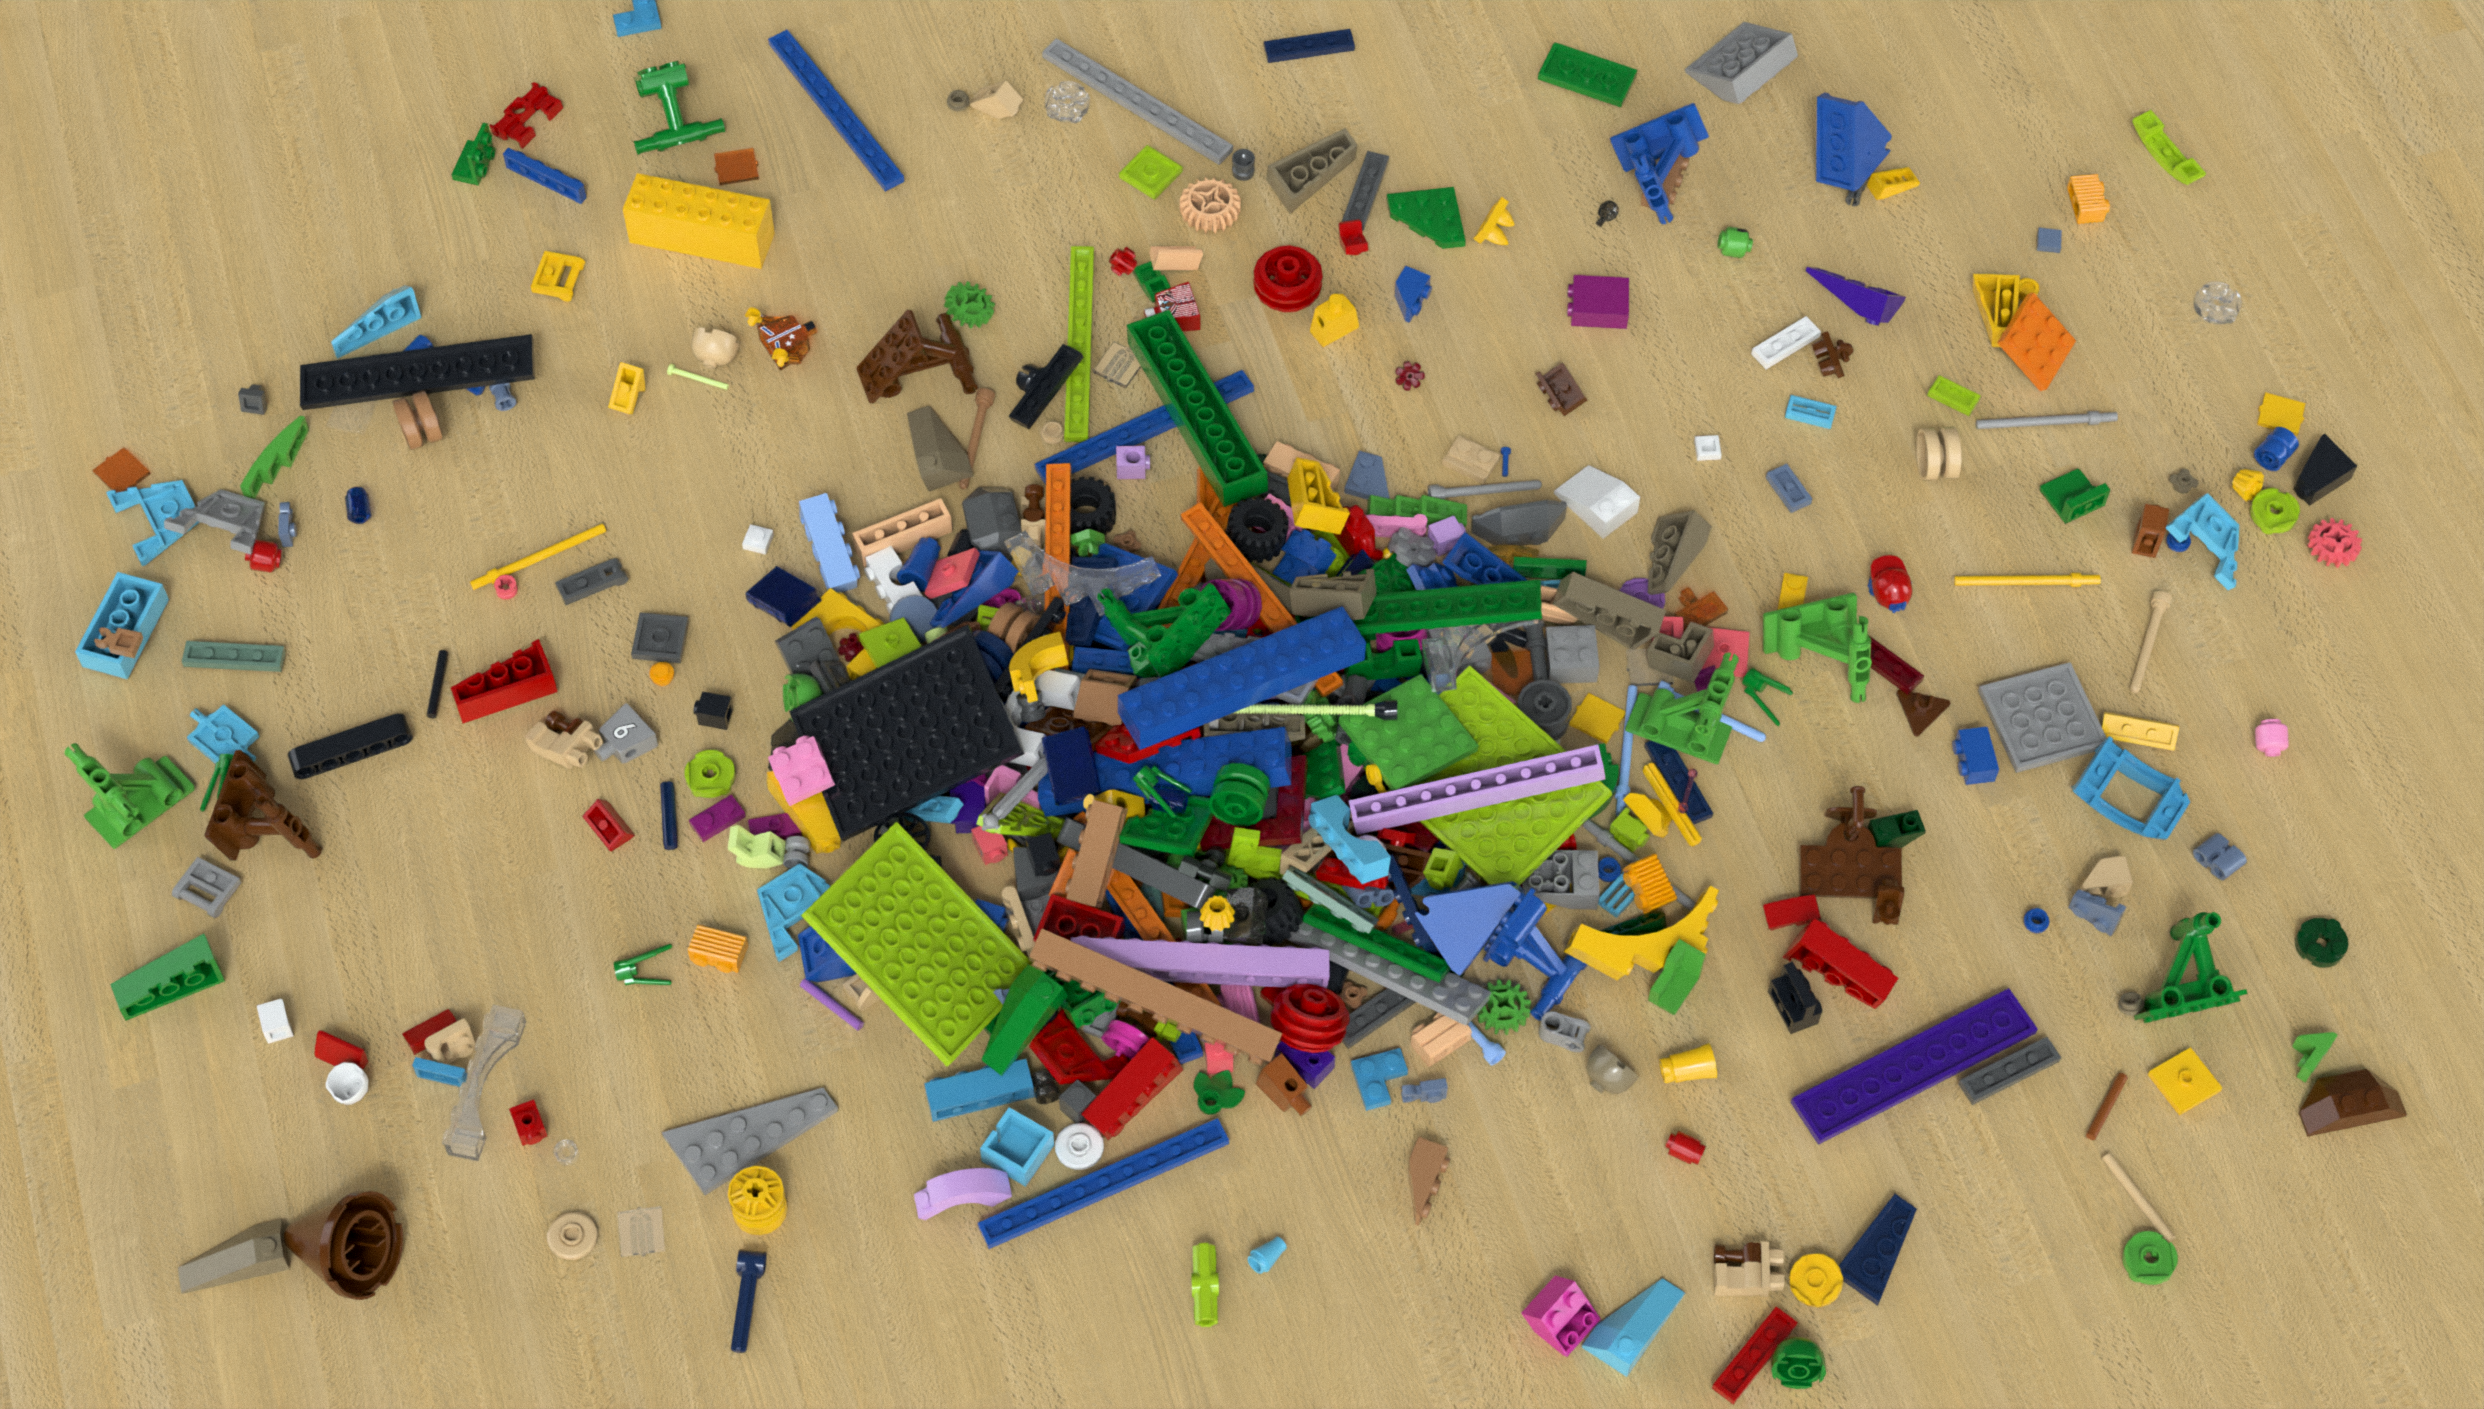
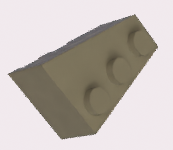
M1366 569L1367 574L1351 575V571L1343 572L1342 577L1328 578L1327 574L1296 577L1289 589L1292 615H1300L1302 617L1319 616L1343 606L1351 620L1364 619L1376 596L1374 569Z

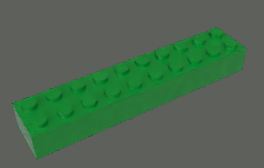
M1170 310L1127 324L1129 347L1222 505L1226 507L1246 498L1267 492V471Z

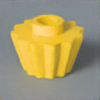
M2240 470L2234 477L2232 488L2244 501H2251L2262 489L2264 474L2261 471Z
M1214 895L1213 898H1209L1200 910V920L1204 922V927H1209L1211 931L1216 929L1222 931L1224 928H1229L1230 923L1234 922L1233 915L1235 911L1229 901L1222 896L1217 897Z

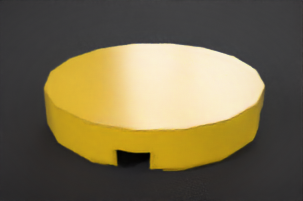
M1817 1253L1802 1256L1794 1263L1789 1276L1792 1293L1801 1303L1809 1307L1820 1308L1831 1304L1838 1298L1843 1288L1844 1279L1840 1267L1832 1258L1825 1254Z

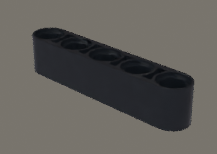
M393 714L293 748L288 752V759L294 777L296 779H307L404 746L412 741L413 736L406 716L404 714Z

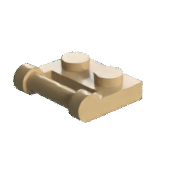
M465 1018L429 1036L424 1043L426 1050L432 1055V1061L447 1065L458 1058L469 1056L473 1050L477 1049ZM446 1043L448 1050L441 1052V1045Z

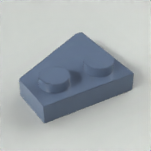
M1359 451L1345 485L1344 493L1368 500L1370 495L1389 499L1382 457Z
M2078 889L2068 908L2079 918H2084L2093 924L2098 931L2112 936L2117 930L2126 906L2118 904L2115 908L2106 905L2107 901L2105 898L2093 896L2088 892Z

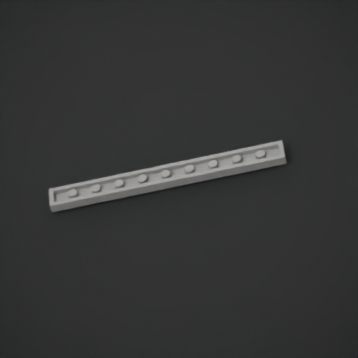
M1057 38L1042 52V57L1218 165L1233 152L1232 144Z

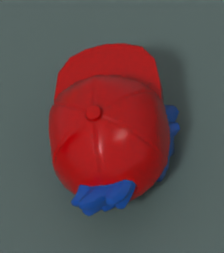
M1884 555L1876 558L1870 566L1871 575L1868 583L1870 595L1876 598L1879 605L1884 606L1893 613L1904 610L1912 597L1913 590L1912 582L1903 560L1893 555Z

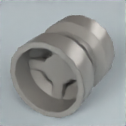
M792 836L786 839L785 849L787 853L783 859L785 867L791 869L799 863L806 868L808 867L809 857L807 853H809L811 847L809 839L801 836Z

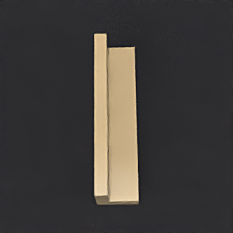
M1353 820L1349 821V826L1346 830L1350 834L1355 829ZM1311 827L1303 834L1301 844H1292L1281 854L1280 874L1284 875L1291 866L1306 873L1328 854L1332 848Z

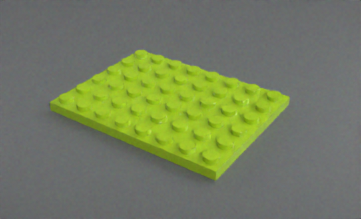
M1469 666L1438 696L1479 745L1478 751L1416 785L1567 751L1476 670ZM1596 781L1419 822L1451 851H1456L1460 859L1488 885L1511 881L1520 885L1612 796V791L1601 781Z
M898 822L894 823L801 915L946 1067L961 1054L1001 1011L1003 1004L996 997L994 991L997 989H1010L1011 984L1028 964L1032 965V962L1028 960L1021 950Z

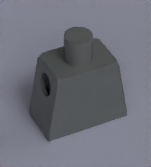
M1014 847V867L1020 902L1048 895L1058 871L1049 876L1041 875L1035 877L1026 848Z

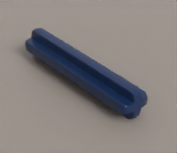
M668 781L660 784L663 845L665 850H675L678 847L674 783Z

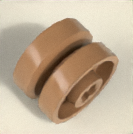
M424 390L412 394L414 410L411 409L408 400L404 397L392 401L397 419L410 450L422 447L423 439L420 431L424 432L427 441L430 443L442 440L436 412Z
M1007 602L995 613L987 632L1004 641L1013 654H1015L1041 616L1031 611H1024L1022 607Z

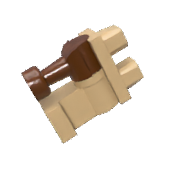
M1031 484L1025 487V496H1021L1023 519H1021L1023 548H1027V552L1038 557L1042 554V548H1045L1046 498L1044 496V488L1041 485Z
M558 711L550 712L545 724L538 721L524 737L533 753L557 764H563L569 770L573 766L582 768L588 759L585 752L589 748L598 750L603 744L600 735L594 731L590 722L582 721L580 718H576L572 722L566 721L565 716ZM560 730L563 731L560 735L555 733Z
M1761 1241V1244L1749 1242L1743 1249L1726 1250L1723 1244H1714V1296L1760 1295L1768 1297L1769 1291L1783 1290L1784 1273L1770 1272V1266H1783L1784 1250L1770 1248L1768 1241ZM1725 1262H1740L1741 1267L1727 1266Z

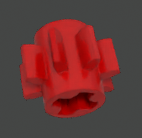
M1125 247L1123 251L1117 248L1109 258V263L1112 264L1110 267L1111 271L1120 277L1123 273L1126 275L1131 274L1137 265V260L1134 259L1136 257L1135 252L1128 247Z

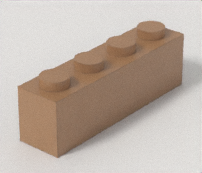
M1093 800V803L1089 804L1086 811V819H1088L1086 829H1082L1079 836L1080 851L1079 854L1074 856L1072 862L1074 873L1072 879L1068 880L1065 888V893L1068 894L1066 899L1093 907H1102L1120 841L1119 835L1123 829L1128 809Z

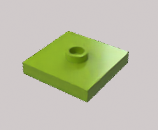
M1146 145L1119 172V178L1155 200L1183 172V167Z
M904 617L859 634V640L876 668L922 647Z

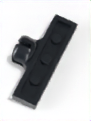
M1062 344L1045 367L1040 368L1034 364L1024 365L1022 369L1029 372V374L1027 375L1019 371L1016 377V384L1020 390L1025 392V395L1009 414L1011 421L1030 429L1084 358L1082 353Z

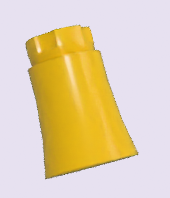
M1710 1043L1659 1059L1661 1075L1665 1083L1717 1078L1716 1062Z

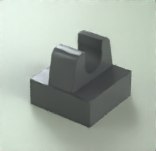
M252 384L249 389H240L238 396L241 412L265 414L267 405L265 393L261 391V385Z

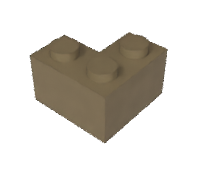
M1690 622L1681 639L1659 632L1647 649L1649 668L1694 683L1714 648L1713 629Z

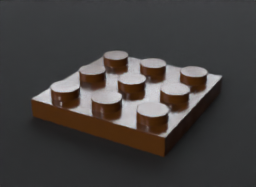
M1050 706L1045 710L1046 716L1044 718L1028 723L1025 726V730L1043 733L1049 742L1088 732L1091 750L1094 752L1096 750L1095 744L1114 726L1104 722H1086L1082 719L1074 718V710Z

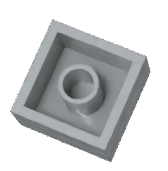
M1595 625L1546 627L1544 639L1547 641L1545 658L1548 680L1559 684L1597 682L1599 658Z

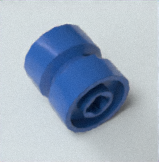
M2276 427L2269 433L2265 441L2255 449L2254 457L2259 465L2266 470L2277 471L2298 449V439L2290 430Z

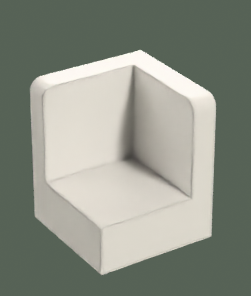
M282 999L257 1005L262 1031L268 1044L294 1036Z

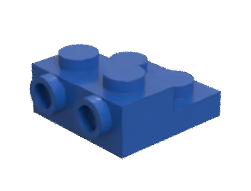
M1305 529L1301 532L1294 530L1281 549L1286 554L1272 574L1292 585L1296 577L1325 574L1337 555L1330 549L1332 545L1323 538H1319L1316 541L1314 540L1315 536Z
M1433 563L1426 568L1412 564L1406 569L1416 590L1459 587L1456 584V577L1453 571L1447 566Z

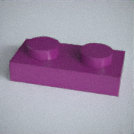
M731 794L689 819V823L702 842H705L742 820L746 815Z

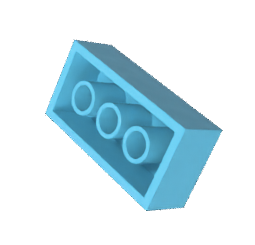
M117 572L75 651L82 667L128 679L169 601L163 584ZM102 627L108 628L111 633H116L117 628L141 632L143 640L135 658L112 654L109 647L105 649L98 648L94 640L106 638V636H101L99 629Z

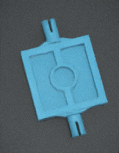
M224 704L208 716H205L197 708L194 709V712L190 713V717L199 724L187 736L188 742L212 762H219L220 754L234 755L236 750H242L253 762L256 760V756L247 749L259 738L258 732Z

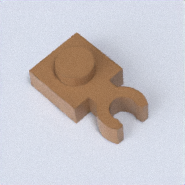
M102 627L99 629L101 636H106V638L102 640L95 639L94 642L98 648L105 649L109 647L112 654L135 658L143 636L141 632L117 628L116 633H111L108 628Z

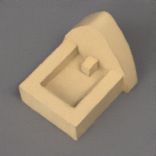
M855 974L842 984L844 991L854 1000L860 1011L867 1009L880 999L858 974Z

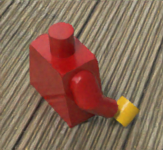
M1359 505L1343 506V508L1349 510L1350 514L1341 534H1333L1349 557L1352 556L1357 563L1367 558L1376 561L1389 559L1392 553H1390L1388 547L1383 550L1375 548V529Z

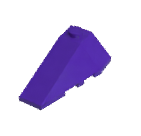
M1817 267L1806 268L1808 274L1854 312L1865 317V322L1879 326V323H1889L1906 299L1905 296L1879 287L1868 286L1866 288L1865 283L1861 281L1844 280V276Z

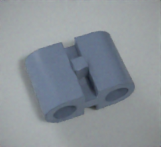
M2215 833L2195 848L2193 855L2203 867H2210L2211 873L2223 881L2247 863V859L2236 846L2230 847L2228 845L2229 841L2225 837Z
M1342 885L1344 892L1360 908H1369L1372 902L1376 907L1386 906L1395 898L1389 885H1387L1386 889L1367 886L1365 890Z

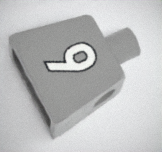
M626 703L600 727L599 733L603 744L594 752L602 762L614 755L621 763H627L656 748L658 743L653 730Z

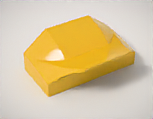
M1629 793L1623 799L1655 836L1664 838L1668 834L1669 825L1673 819L1658 799H1650L1644 794Z

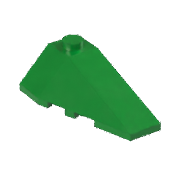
M1028 964L1010 986L981 1060L1000 1076H1003L1068 997L1065 989L1044 972Z

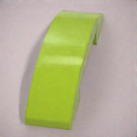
M2152 110L2133 118L2132 122L2143 144L2158 164L2172 177L2183 184L2189 185L2206 175V172L2193 157L2187 160L2163 132L2165 125Z

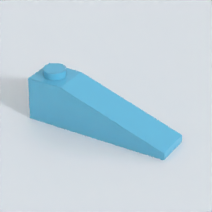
M404 285L383 295L334 338L331 344L337 359L420 319L421 315L412 287Z
M1662 1278L1598 1323L1583 1343L1582 1348L1627 1377L1679 1304L1685 1292Z

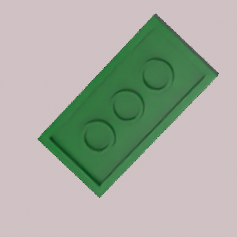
M1554 42L1538 73V80L1622 107L1638 70Z

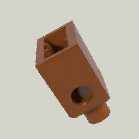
M1282 1053L1261 1070L1256 1085L1283 1112L1293 1107L1300 1116H1303L1312 1108V1105L1304 1097L1308 1088L1306 1082Z

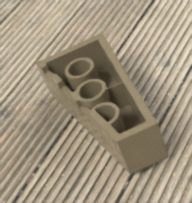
M1344 128L1268 165L1266 180L1289 214H1291L1355 160L1357 144L1347 129Z
M1575 572L1560 580L1553 605L1588 625H1595L1596 630L1632 651L1659 634L1666 610Z

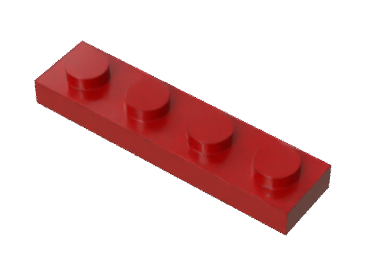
M1776 1306L1715 1381L1712 1389L1734 1405L1772 1358L1778 1344L1788 1338L1797 1327L1798 1322Z

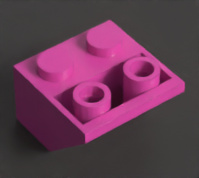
M1554 1276L1521 1312L1533 1331L1565 1357H1568L1601 1320L1576 1282L1559 1276Z

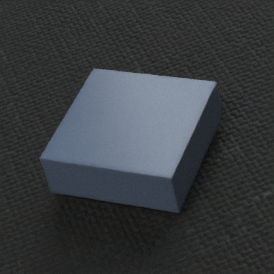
M2038 228L2037 251L2060 253L2062 230Z

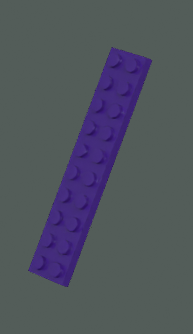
M2008 988L1793 1097L1790 1103L1819 1145L2036 1034L2038 1028Z

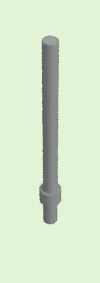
M2088 411L2087 414L1976 420L1975 424L1976 429L2080 423L2099 425V422L2117 421L2118 414L2117 412L2099 413V411Z
M1590 819L1584 823L1583 827L1597 837V841L1604 847L1608 846L1628 863L1631 864L1640 860V858L1615 840L1614 835L1607 829H1601ZM1671 884L1677 896L1676 900L1690 911L1696 902Z

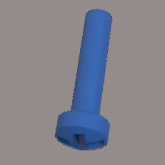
M1503 447L1500 450V453L1503 455L1502 476L1507 477L1511 449Z

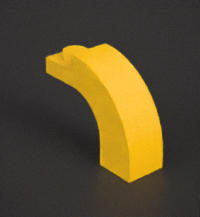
M1060 632L1039 637L1025 644L1014 654L1010 661L1009 670L1014 692L1020 691L1021 695L1026 694L1028 703L1038 701L1034 682L1039 675L1050 669L1069 665Z

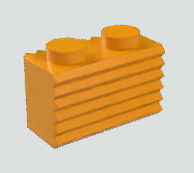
M2098 174L2070 176L2067 190L2077 224L2103 222L2106 213L2109 212L2110 205L2108 199H2104V183L2099 181Z
M1654 853L1622 869L1624 872V882L1628 887L1632 888L1635 894V904L1638 909L1643 911L1644 915L1663 908L1677 899L1675 891L1664 872V868H1662L1657 858V854Z
M698 924L688 947V954L690 960L698 966L705 967L710 965L715 966L724 973L732 971L738 973L749 945L746 936Z

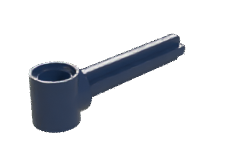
M739 1249L736 1273L741 1277L731 1342V1351L736 1353H745L747 1351L757 1279L764 1276L767 1252Z

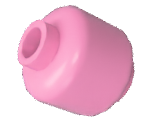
M2279 719L2262 720L2261 724L2255 729L2256 749L2265 752V756L2268 757L2280 756V752L2286 750L2289 746L2288 727L2281 723Z

